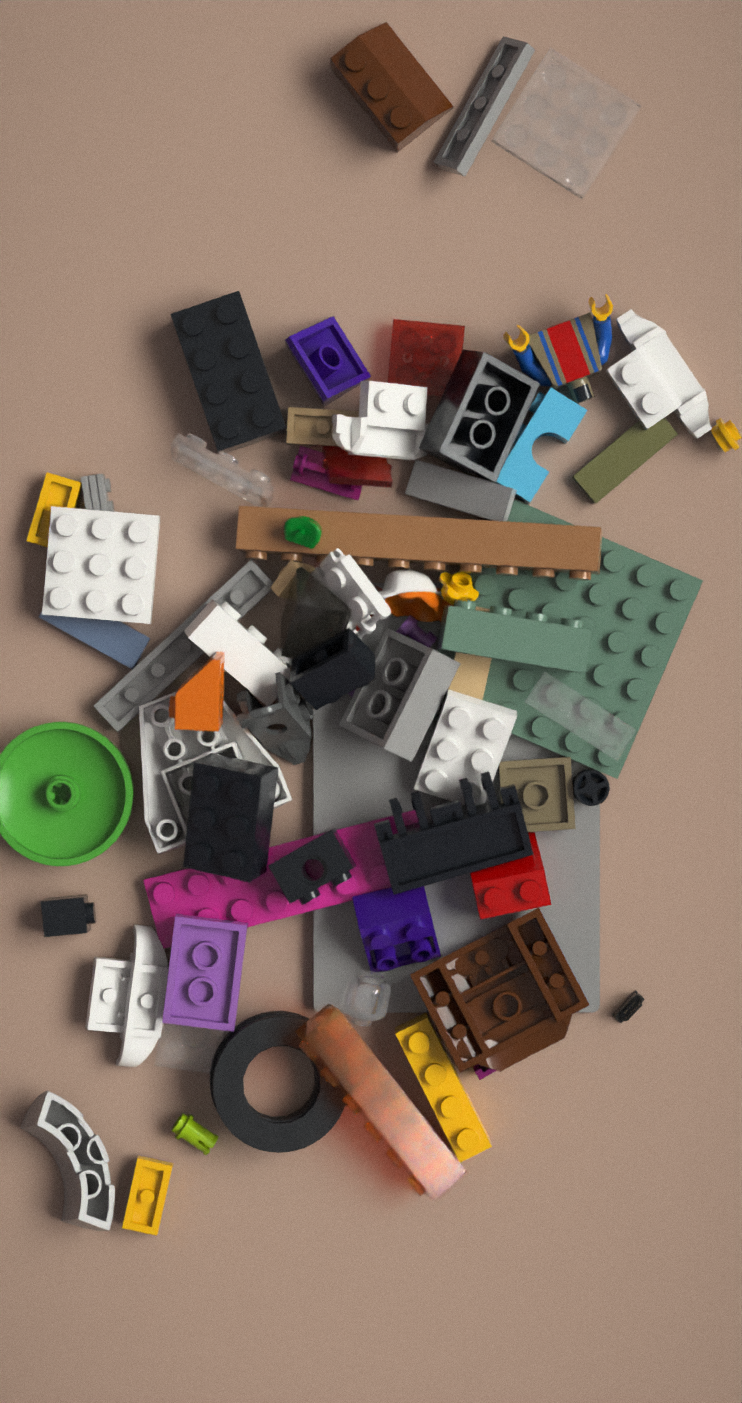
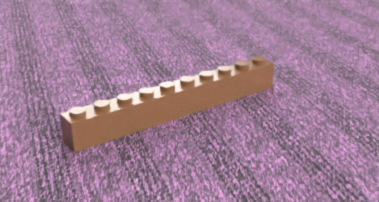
M239 506L236 549L246 553V559L267 560V554L281 555V561L290 562V560L302 562L303 557H317L316 563L320 564L331 551L334 552L338 548L345 556L350 554L357 565L361 567H373L374 561L388 562V568L409 569L410 563L424 564V570L445 571L446 565L460 566V572L480 574L482 573V568H496V574L505 576H518V570L533 571V577L554 578L555 572L569 573V579L591 580V574H600L603 531L601 527ZM296 516H306L316 520L322 528L319 543L313 549L287 541L283 532L287 519Z

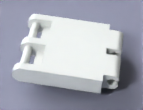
M338 548L334 552L331 551L320 563V567H316L306 579V583L311 588L309 594L312 601L319 606L338 634L350 628L362 640L365 634H371L376 629V623L380 619H386L391 613L390 607L351 555L345 556Z

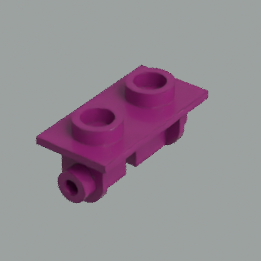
M300 446L293 464L290 480L359 501L369 466Z

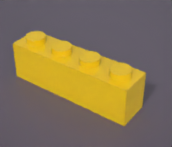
M423 1013L395 1027V1035L459 1163L491 1148L490 1138L428 1014Z

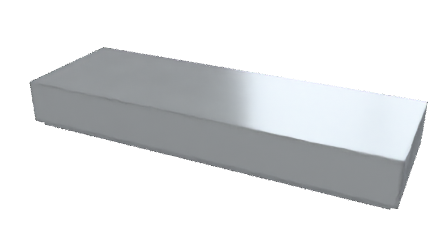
M415 460L405 494L491 521L507 522L517 490Z

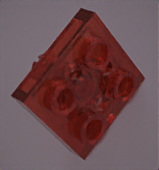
M393 319L387 383L427 387V396L442 397L463 350L465 326ZM405 353H407V354L405 355V359H406V360H408V359L410 358V354L412 355V357H411L412 361H411V362L406 363V362L403 361V358H402V357H403V355H404ZM440 357H447L449 363L446 366H444V364L446 363V358H443L440 365ZM421 373H427L421 376V379L423 380L429 378L427 382H421L419 380V375Z

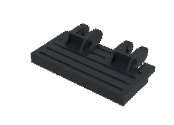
M489 771L481 773L480 780L488 802L475 806L471 783L467 778L460 779L459 784L467 814H463L459 800L429 808L433 821L431 824L427 822L419 791L411 793L410 799L418 822L405 826L403 821V811L397 798L390 799L389 803L397 833L393 834L389 820L375 823L374 826L393 894L534 855L515 785L512 784L499 788L503 803L498 804Z

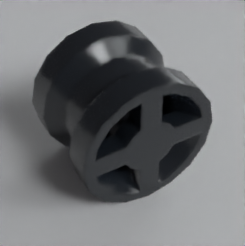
M593 769L582 770L577 773L572 781L573 795L582 804L596 806L603 803L608 797L610 791L609 782L606 776L599 771Z

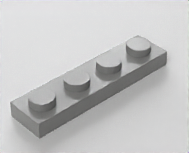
M502 37L434 160V163L441 169L466 176L535 51L527 42Z

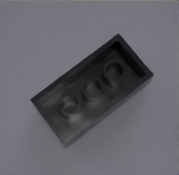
M236 291L170 314L218 453L222 455L286 433L287 429L240 292Z

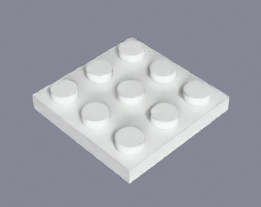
M51 506L42 615L151 624L161 516Z

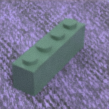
M455 600L454 606L448 605L443 608L437 649L585 673L592 630L583 629V621L561 618V624L548 623V615L526 612L525 618L511 616L512 609L490 606L489 612L475 610L476 603Z

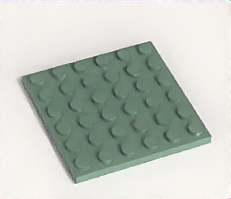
M515 499L507 522L573 525ZM603 537L600 574H591V580L569 579V573L555 572L554 578L533 577V571L518 570V576H505L496 574V568H482V573L480 574L470 573L472 586L479 592V596L475 601L468 599V602L476 603L477 607L490 609V606L512 609L511 616L525 618L526 612L548 615L547 622L561 624V618L583 621V629L592 630L585 673L492 658L483 700L517 711V719L511 734L562 756L571 757L576 762L618 779L703 580ZM437 650V652L454 660L455 652Z

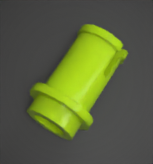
M182 1113L171 1129L176 1134L175 1138L177 1140L180 1138L184 1139L203 1152L204 1155H207L210 1152L209 1148L214 1147L219 1136L194 1121L192 1114L187 1116Z

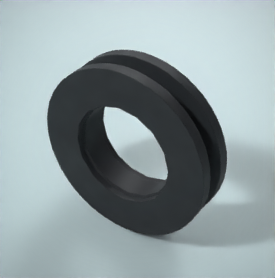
M271 1011L244 1020L235 1027L234 1032L230 1031L225 1036L212 1060L210 1091L220 1118L230 1132L239 1140L262 1151L275 1153L291 1152L314 1144L336 1124L346 1105L349 1092V1073L341 1049L319 1024L297 1013ZM288 1046L301 1051L309 1058L314 1069L315 1085L309 1100L299 1110L287 1116L271 1117L256 1111L248 1103L244 1094L243 1078L249 1063L260 1052L271 1047Z

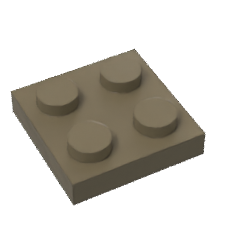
M571 757L500 761L498 766L500 788L512 784L515 785L528 832L576 829Z

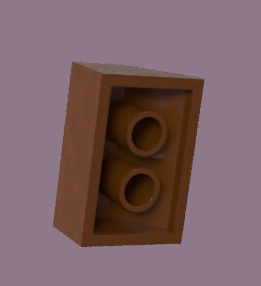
M387 22L357 36L330 58L331 70L397 153L454 108Z

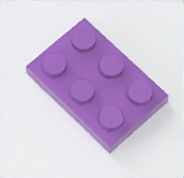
M182 914L175 915L162 1023L234 1032L248 923Z

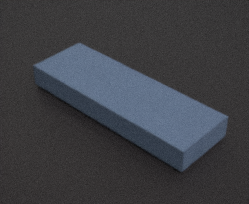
M42 612L39 615V618L131 669L135 668L151 639L121 621L42 615Z

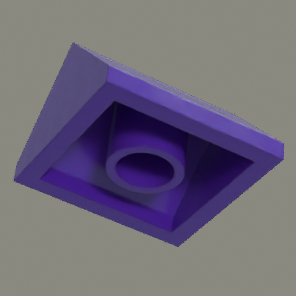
M334 316L285 339L287 348L324 407L359 386L361 381H367L371 378V375Z

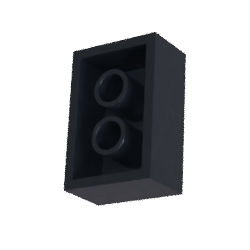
M462 350L419 449L469 476L496 482L540 383L486 352Z
M213 753L194 762L183 867L246 882H251L267 872L278 767Z

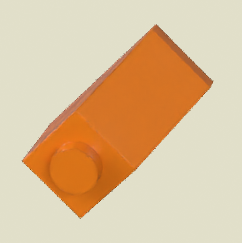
M225 652L215 653L180 685L175 696H170L169 717L175 718V729L219 732L223 724Z

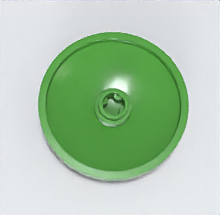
M52 722L26 730L4 748L0 754V834L18 853L32 861L45 865H77L102 854L123 833L133 808V779L130 768L120 750L102 733L78 723Z

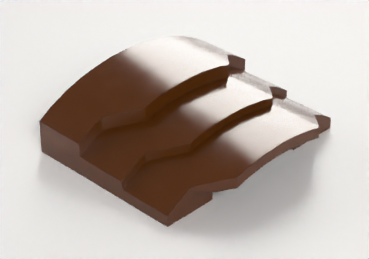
M539 908L410 974L460 1073L476 1064L500 1072L564 1039L572 1014L590 1005Z

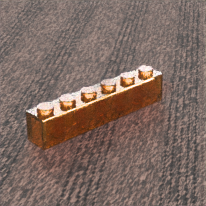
M328 1003L295 1031L302 1039L298 1044L301 1050L311 1061L315 1058L318 1059L324 1067L320 1071L321 1075L333 1088L336 1086L341 1088L346 1095L342 1098L344 1104L355 1116L360 1113L368 1122L363 1126L364 1129L377 1143L380 1140L384 1142L389 1149L385 1155L398 1170L403 1167L410 1177L406 1181L418 1196L426 1194L435 1201L467 1172L337 1007Z

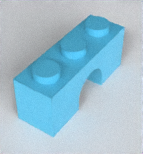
M550 388L546 395L542 392L538 393L529 408V411L534 413L527 426L522 423L514 441L515 445L507 456L497 481L493 482L517 490L515 497L526 504L532 501L549 471L538 465L532 456L534 441L542 436H552L566 444L588 411L553 388Z

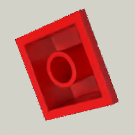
M528 832L534 855L470 873L480 920L551 905L535 832Z

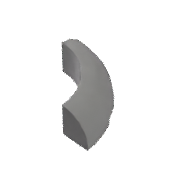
M45 1091L31 1104L20 1129L29 1132L40 1140L50 1151L59 1167L64 1185V1208L61 1221L86 1229L110 1231L115 1203L114 1184L111 1185L107 1164L110 1160L99 1135L94 1134L90 1126L83 1119L84 1115L60 1096Z

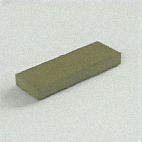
M665 418L647 430L638 421L572 478L592 502L596 504L676 437L678 433Z

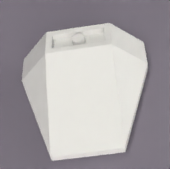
M176 692L139 706L144 818L158 854L185 846L194 762L211 753L278 767L274 809L293 800L279 765L247 727L241 728L238 717L225 701L223 704V724L219 732L175 729V718L169 717L170 696H175Z

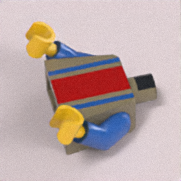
M605 294L606 303L600 308L595 306L593 296L589 298L588 304L594 315L593 319L589 312L531 335L521 325H517L520 335L515 340H512L509 334L505 332L503 338L513 349L521 371L540 383V386H549L555 390L568 386L572 399L577 404L594 398L595 396L588 378L602 371V366L608 361L612 342L610 314L613 311V305L609 296Z

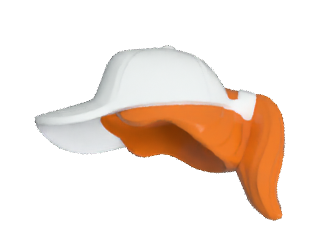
M412 569L397 570L389 573L385 579L383 590L378 592L390 607L393 616H410L411 614L415 619L422 622L438 620L441 622L444 606H454L442 597L441 588L435 587L430 578Z

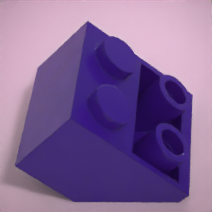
M424 886L395 895L390 887L352 897L361 938L372 974L441 957Z

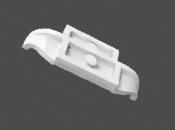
M632 309L617 318V325L633 352L609 367L606 373L644 429H649L674 412L694 438L698 439L711 430L712 427L708 414L709 404L705 389L699 384L669 340L666 331L654 322L640 317Z
M361 381L359 417L332 415L333 440L340 448L347 451L348 455L415 460L426 456L428 453L419 449V446L429 424H425L427 387Z
M134 925V951L130 953L129 960L94 957L85 1028L87 1030L120 1033L119 1038L122 1040L120 1055L116 1060V1066L137 1067L148 1057L158 1039L161 1038L169 966L164 948L152 926Z

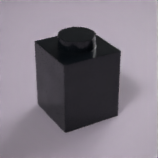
M88 894L45 898L41 901L44 937L88 933L91 930V924L96 923L95 903L88 901Z

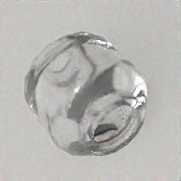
M359 970L356 975L347 978L341 1009L345 1014L351 1016L350 1021L360 1026H371L372 1021L385 1018L391 987L384 981L385 976L382 974Z

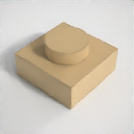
M290 560L280 570L278 578L270 588L278 597L300 602L310 588L306 583V579L315 568L312 565Z

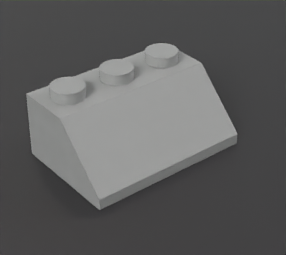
M386 628L374 652L375 679L371 680L364 687L356 688L339 725L396 755L413 761L461 663Z

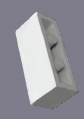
M212 599L184 630L185 634L210 657L217 652H225L224 669L266 706H270L278 697L275 673L281 672L290 682L292 659L279 648L272 652L264 644L268 638L256 627L251 625L246 629L237 620L241 615L225 601L220 606Z

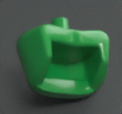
M296 516L286 520L283 532L287 541L313 549L321 539L322 528L316 520L310 517Z

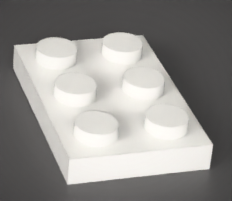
M448 689L414 781L413 789L450 801L459 800L460 804L465 805L459 780L467 778L472 786L475 806L484 804L486 794L480 780L481 773L489 771L493 782L516 722L517 711Z

